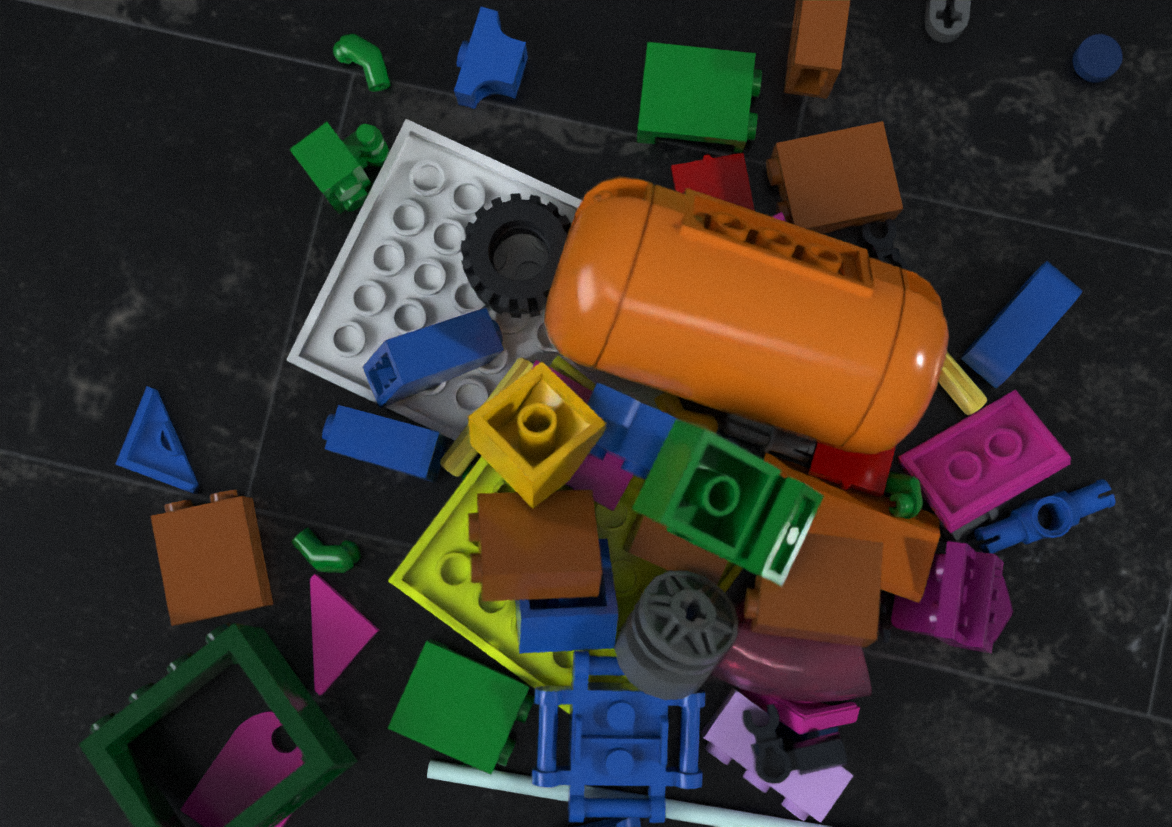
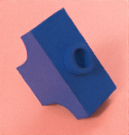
M480 7L470 42L464 40L460 46L457 67H460L461 70L454 89L459 105L475 109L484 97L492 94L516 98L528 60L526 42L512 39L501 31L498 11Z

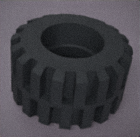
M520 193L510 194L511 200L502 202L501 197L491 200L493 207L487 211L482 206L475 213L477 220L474 224L468 222L464 230L467 237L466 240H461L460 249L463 255V260H461L463 270L477 297L484 304H489L493 311L501 315L503 312L510 313L513 318H521V314H530L531 317L541 315L540 311L546 309L550 287L571 222L566 215L561 216L558 212V207L550 201L547 205L541 203V197L531 194L529 200H524L521 198ZM517 234H528L537 237L546 245L548 250V261L543 270L536 276L526 280L508 279L499 274L494 266L493 258L498 246L505 239Z

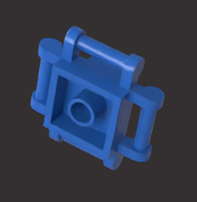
M574 651L571 686L535 687L534 703L539 705L537 766L532 769V784L546 788L569 785V822H584V817L648 818L649 823H664L666 815L665 786H676L684 789L702 787L703 771L698 769L700 708L705 706V690L698 689L696 693L684 699L663 700L645 694L632 683L588 682L589 675L625 676V674L618 665L617 656H589V651ZM570 704L568 766H556L558 705ZM668 706H681L679 767H666ZM585 785L648 786V798H584Z

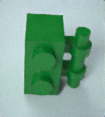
M328 122L289 149L339 215L345 210L352 212L364 204L373 185L363 169L368 165L382 167L390 152L380 130L375 126L363 124L341 141Z

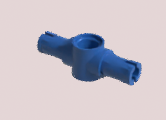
M1099 479L1095 483L1070 493L1062 490L1047 497L1029 499L1020 508L1012 510L1010 517L982 528H976L974 531L977 541L992 538V540L980 544L979 548L982 553L993 554L1020 542L1028 545L1044 538L1061 537L1071 527L1079 524L1080 518L1115 506L1114 494L1098 497V495L1111 490L1109 484L1104 479ZM1042 506L1046 507L1051 513L1052 520L1048 529L1041 527L1038 522V511Z

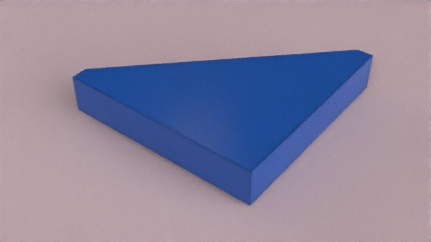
M146 386L116 465L190 493L198 494L199 484L158 390Z

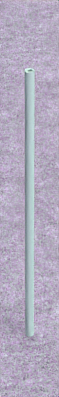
M432 759L429 762L427 778L568 802L569 785L548 788L538 787L532 784V776L498 770H493L490 775L468 765ZM585 785L584 798H648V795ZM665 799V818L716 827H833Z

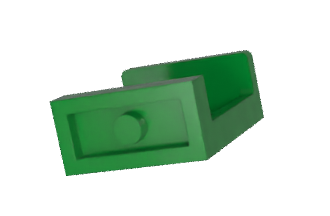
M647 42L637 143L654 144L655 137L734 145V152L743 153L747 140L755 139L758 113L750 112L751 96L759 97L762 80V70L754 69L756 53Z
M779 476L738 561L667 527V531L782 586L824 496L801 481L789 476L787 478Z
M429 639L423 647L388 729L491 775L497 763L504 767L506 766L516 743V740L510 738L509 734L515 720L525 723L535 697L527 694L530 685L524 680H517L448 649L447 645L439 641Z

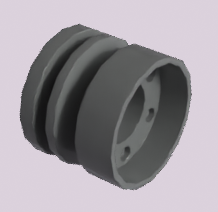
M668 571L655 577L644 590L633 611L626 618L617 633L615 652L619 667L627 679L645 694L663 700H677L696 693L737 638L739 622L733 603L719 586L708 578L693 572Z

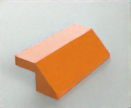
M765 453L763 460L782 470L780 476L785 478L789 476L801 481L824 496L807 533L883 542L880 589L920 603L940 537L939 518L936 514L921 509L918 515L911 519H906L905 517L897 518L891 514L888 508L896 507V501H890L889 497L884 495L878 497L853 488L842 490L840 484L809 475V468Z

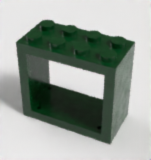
M225 623L217 627L206 636L205 641L207 644L194 655L190 652L174 660L166 669L169 673L156 684L151 682L137 689L128 698L131 704L117 715L115 712H112L96 721L90 727L92 734L78 744L133 827L185 826L129 744L232 663L234 665L239 663L304 755L301 757L304 764L224 827H276L358 762L263 628L237 623L232 625Z

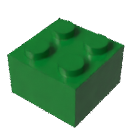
M675 419L632 510L738 561L782 470L707 429Z

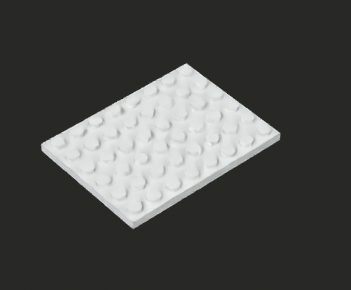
M407 119L286 359L302 369L377 404L362 366L385 340L486 307L491 320H495L501 329L504 351L486 365L395 402L385 408L431 430L440 432L442 435L455 441L467 426L468 416L483 405L518 358H525L533 365L538 360L549 366L557 355L595 384L598 382L656 409L658 407L654 398L665 393L593 369V366L590 368L578 364L563 356L549 340L544 323L546 309L541 310V315L531 317L530 314H521V318H513L507 312H503L501 315L493 311L489 304H484L477 297L466 277L461 262L463 255L460 251L461 240H466L467 237L464 230L468 222L474 224L477 220L475 213L482 206L486 211L493 207L491 200L501 197L502 202L510 201V194L520 193L521 198L524 200H529L531 194L541 197V203L547 205L550 201L556 205L561 216L566 215L571 224L582 200ZM528 234L513 235L505 239L496 249L493 258L494 266L499 274L508 279H530L539 274L547 264L548 250L546 245L535 236Z

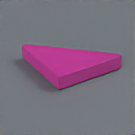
M314 574L310 578L315 692L322 695L377 634L379 629L322 577Z
M751 677L742 679L739 689L743 696L765 712H767L766 705L774 704L778 710L779 721L799 734L854 723L860 707L854 702L832 706L817 702L819 694L786 686L782 688L781 693L774 692Z

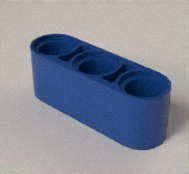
M1044 262L973 341L960 359L995 389L998 388L1010 377L1073 305L1083 290L1050 262Z

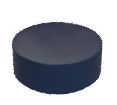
M1103 34L1089 36L1075 50L1073 56L1075 71L1081 78L1089 82L1107 80L1121 66L1123 58L1121 47L1110 36Z

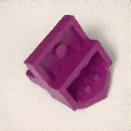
M947 541L946 554H934L920 603L895 595L891 617L892 624L902 631L934 636L950 646L992 654L993 643L998 639L1013 613L1006 582L1002 575L1004 562L996 554L976 552L967 543Z

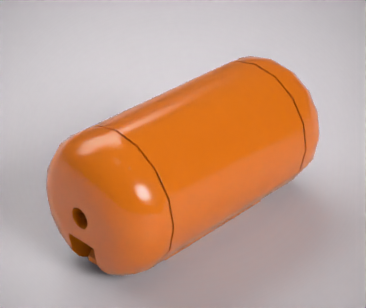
M622 176L601 181L586 193L579 205L550 287L544 318L549 340L560 354L578 364L590 368L593 366V369L845 452L875 454L892 449L917 426L938 384L949 339L946 318L943 316L939 295L926 279L912 271L868 257L867 249L688 188L682 194L656 184L653 186V183L641 179Z

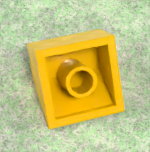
M540 362L468 416L471 446L532 508H535L571 479L607 427V424L543 362Z

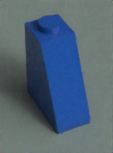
M485 307L387 339L362 367L380 409L490 363L504 351L502 346L503 335L498 323L493 319L491 320L489 312Z
M338 405L336 414L330 413L328 415L322 432V439L327 440L325 449L434 483H436L440 472V459L444 456L449 439L440 432Z

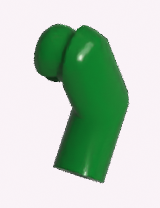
M356 34L343 35L334 44V56L339 62L350 64L353 61L363 67L369 91L378 92L390 87L382 53L377 46Z
M890 470L884 492L892 494L889 500L896 501V507L888 508L891 514L897 518L905 517L906 519H911L918 515L923 505L920 481L915 476Z
M309 527L301 531L291 541L312 567L323 573H345L351 570L354 563L358 562L361 557L360 549L354 542L345 540L340 546L324 545Z

